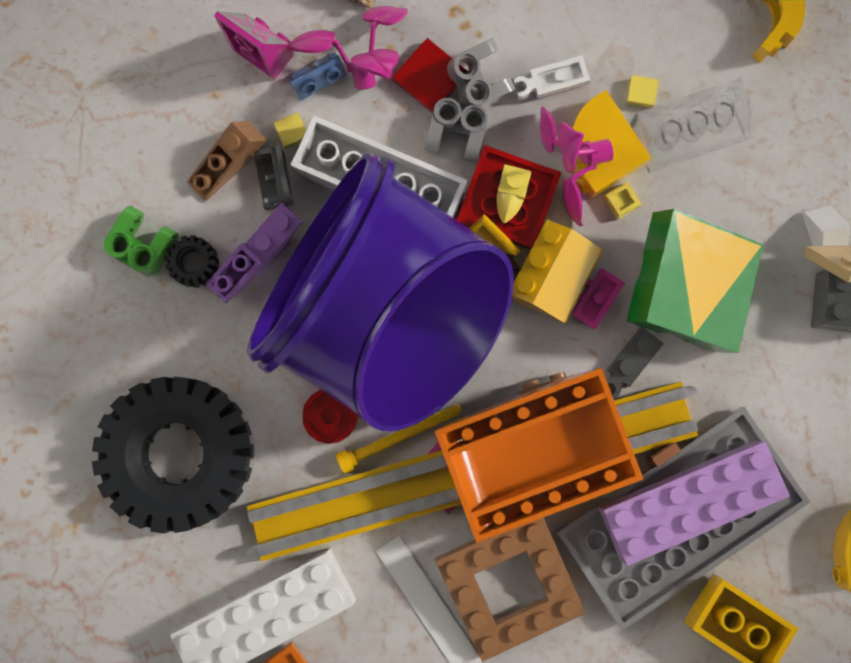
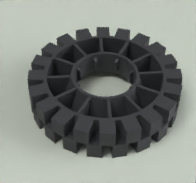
M176 376L174 378L150 379L151 382L139 383L128 389L130 393L127 396H119L110 405L113 409L112 413L103 415L98 425V428L103 430L101 437H94L92 451L98 452V460L92 461L94 476L101 475L102 483L97 485L103 498L110 497L113 503L109 507L119 517L126 515L130 518L128 523L140 529L149 527L151 528L150 532L165 534L169 531H174V533H179L200 527L218 518L229 510L228 507L238 500L244 491L242 489L244 483L248 482L252 468L249 465L250 459L254 458V444H250L249 436L252 433L248 421H244L241 416L243 414L242 410L236 402H231L227 398L228 395L219 388L190 378ZM173 423L186 425V430H194L201 440L199 445L203 446L202 464L197 466L200 469L189 481L187 478L182 479V484L166 482L167 478H160L151 467L152 461H149V447L151 443H154L153 437L163 427L164 429H169L170 424Z

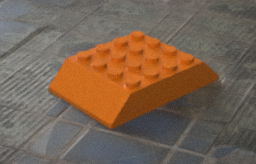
M602 368L563 378L460 417L434 430L476 543L643 480Z

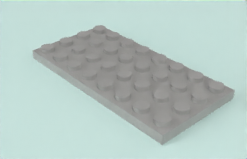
M745 407L738 408L680 448L681 452L659 467L652 466L643 472V480L618 489L556 531L622 631L810 503ZM749 442H766L790 497L629 566L620 561L598 510L599 506Z

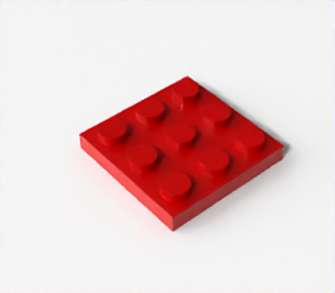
M484 145L457 221L470 228L485 214L514 244L531 250L543 227L562 172ZM504 164L531 171L522 206L517 214L507 223H502L496 203Z

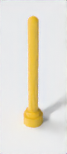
M455 404L413 426L394 432L356 451H352V449L346 451L344 449L336 453L335 456L344 474L355 470V466L359 465V461L460 415L462 407L459 404Z

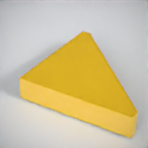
M485 214L469 228L501 249L505 254L517 256L520 253V249Z

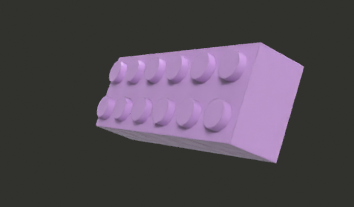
M752 441L598 507V510L620 561L629 566L790 497L766 442Z

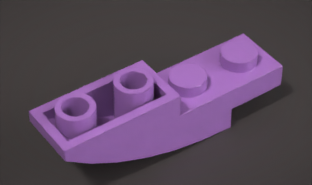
M281 202L246 243H241L206 285L223 302L228 303L290 243L288 240L304 221L285 203Z

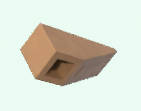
M249 121L231 122L188 179L187 183L204 201H207L254 158V151L261 149L267 139Z

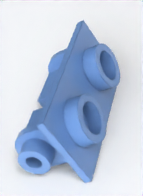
M328 53L325 57L313 63L314 69L311 70L307 66L296 73H292V77L288 80L293 89H295L300 101L347 75L339 55Z

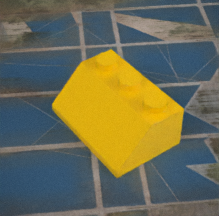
M546 220L514 281L512 298L524 307L566 324L603 249L571 228Z

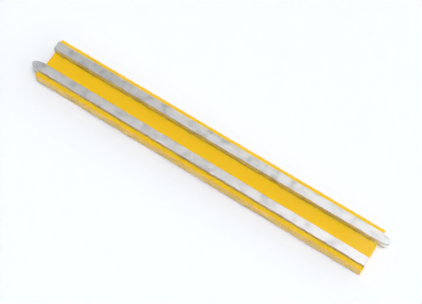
M676 382L614 400L634 454L698 436L695 419L691 420L685 398L696 393V387H683L682 382ZM442 450L248 505L247 515L249 522L253 523L258 544L250 548L246 555L248 557H260L262 562L462 504Z

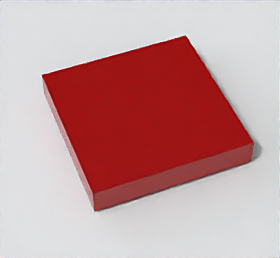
M429 38L419 46L392 77V80L432 114L436 103L441 99L448 98L457 88L447 72L448 63L453 58ZM459 64V70L463 74H468V71Z

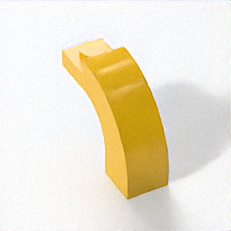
M762 0L771 11L773 24L769 35L752 57L761 63L767 55L773 57L781 46L785 49L795 39L804 21L805 0Z

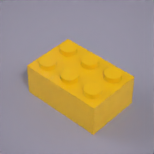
M713 573L683 621L692 630L743 663H779L799 629Z

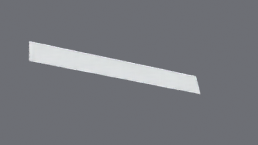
M398 535L378 549L376 553L449 663H484L400 536Z

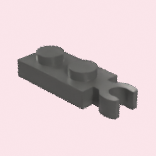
M639 327L606 369L612 375L606 381L614 388L612 393L613 399L620 395L622 383L627 387L633 384L664 344L643 327Z

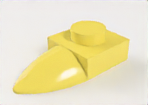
M504 164L496 200L497 211L502 223H507L521 208L531 175L530 170Z

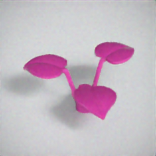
M377 6L368 9L363 14V20L371 22L369 52L353 56L351 63L339 41L334 40L336 38L335 33L327 30H313L299 35L288 45L287 52L294 50L302 53H320L334 46L347 67V72H352L355 88L360 90L370 89L376 85L375 75L390 79L392 71L399 61V54L394 50H374L376 28L379 24L388 26L400 22L407 15L408 9L394 6Z
M544 106L540 107L539 129L545 150L548 153L554 152V145L559 146L562 152L563 165L568 173L574 171L578 155H580L583 164H588L587 167L573 174L570 179L564 178L562 185L563 203L568 215L578 226H584L581 223L582 198L576 185V180L585 173L597 169L596 164L612 161L614 156L612 144L609 139L582 142L584 134L574 130L565 122L559 123L556 138V126L552 116Z

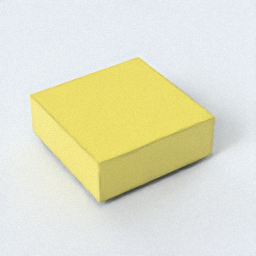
M632 75L629 82L626 104L653 109L659 79Z
M299 112L273 122L285 149L301 143L306 128Z
M628 182L602 197L616 220L642 205Z

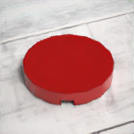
M322 390L312 394L304 404L302 414L303 426L307 433L318 442L327 444L341 442L348 438L356 428L358 415Z

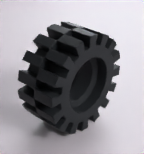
M190 235V238L182 236L181 241L176 239L173 241L174 247H168L167 251L170 253L169 256L165 255L164 259L168 262V264H165L166 269L170 272L168 274L175 281L187 287L198 288L199 285L205 286L207 280L219 269L216 267L219 264L216 250L207 241L194 235ZM189 252H198L202 257L201 267L194 272L186 271L182 264L184 256Z

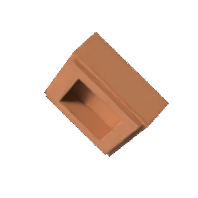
M672 442L647 456V461L651 466L659 467L681 452L676 443Z

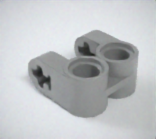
M493 38L461 52L448 63V76L455 82L459 90L458 96L462 105L482 106L515 90L510 76L490 85L483 78L480 71V60L499 51ZM460 61L467 64L468 74H463L459 70ZM471 87H476L479 90L480 98L478 100L471 96Z
M452 98L439 100L433 110L424 150L438 153L443 133L456 132L463 134L464 137L469 139L464 160L477 163L488 122L486 110L478 105H461ZM448 111L454 117L450 120H445L440 115ZM470 118H476L481 124L472 127L466 121Z

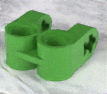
M129 205L122 211L105 237L104 249L110 256L141 274L147 276L157 274L166 261L164 260L165 255L169 256L168 247H174L173 241L178 240L179 234L173 229L163 226L149 246L134 238V235L143 221L144 213ZM122 241H126L127 246L125 250L118 252V245ZM146 254H150L149 263L145 266H142V257Z

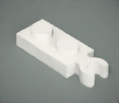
M583 55L532 69L529 73L530 78L519 76L513 80L514 87L518 85L525 87V91L517 93V100H524L532 92H535L537 99L587 85L590 82V77Z

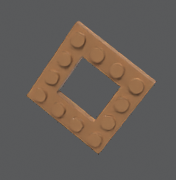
M544 518L478 543L474 539L435 557V562L482 662L586 614ZM526 551L546 597L494 620L474 575Z

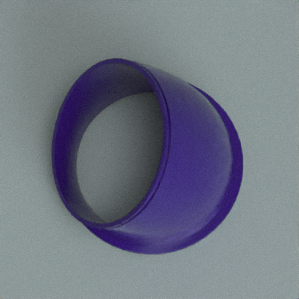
M366 153L355 162L338 183L300 240L258 317L246 352L251 361H258V368L262 371L270 373L278 366H281L343 404L373 428L381 431H397L413 426L437 412L476 373L494 346L505 323L513 295L514 276L510 260L501 249L394 178L395 163L387 157L379 160L377 154Z

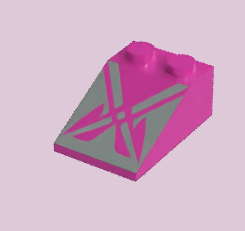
M221 11L215 13L214 17L231 49L275 80L294 56L292 50L287 52V47L291 43L290 40L279 32L274 34L269 30V26L260 18L256 17L254 20L244 13Z

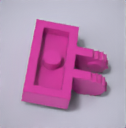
M601 268L593 280L589 279L585 287H587L584 295H580L578 304L571 313V316L592 330H595L625 282Z

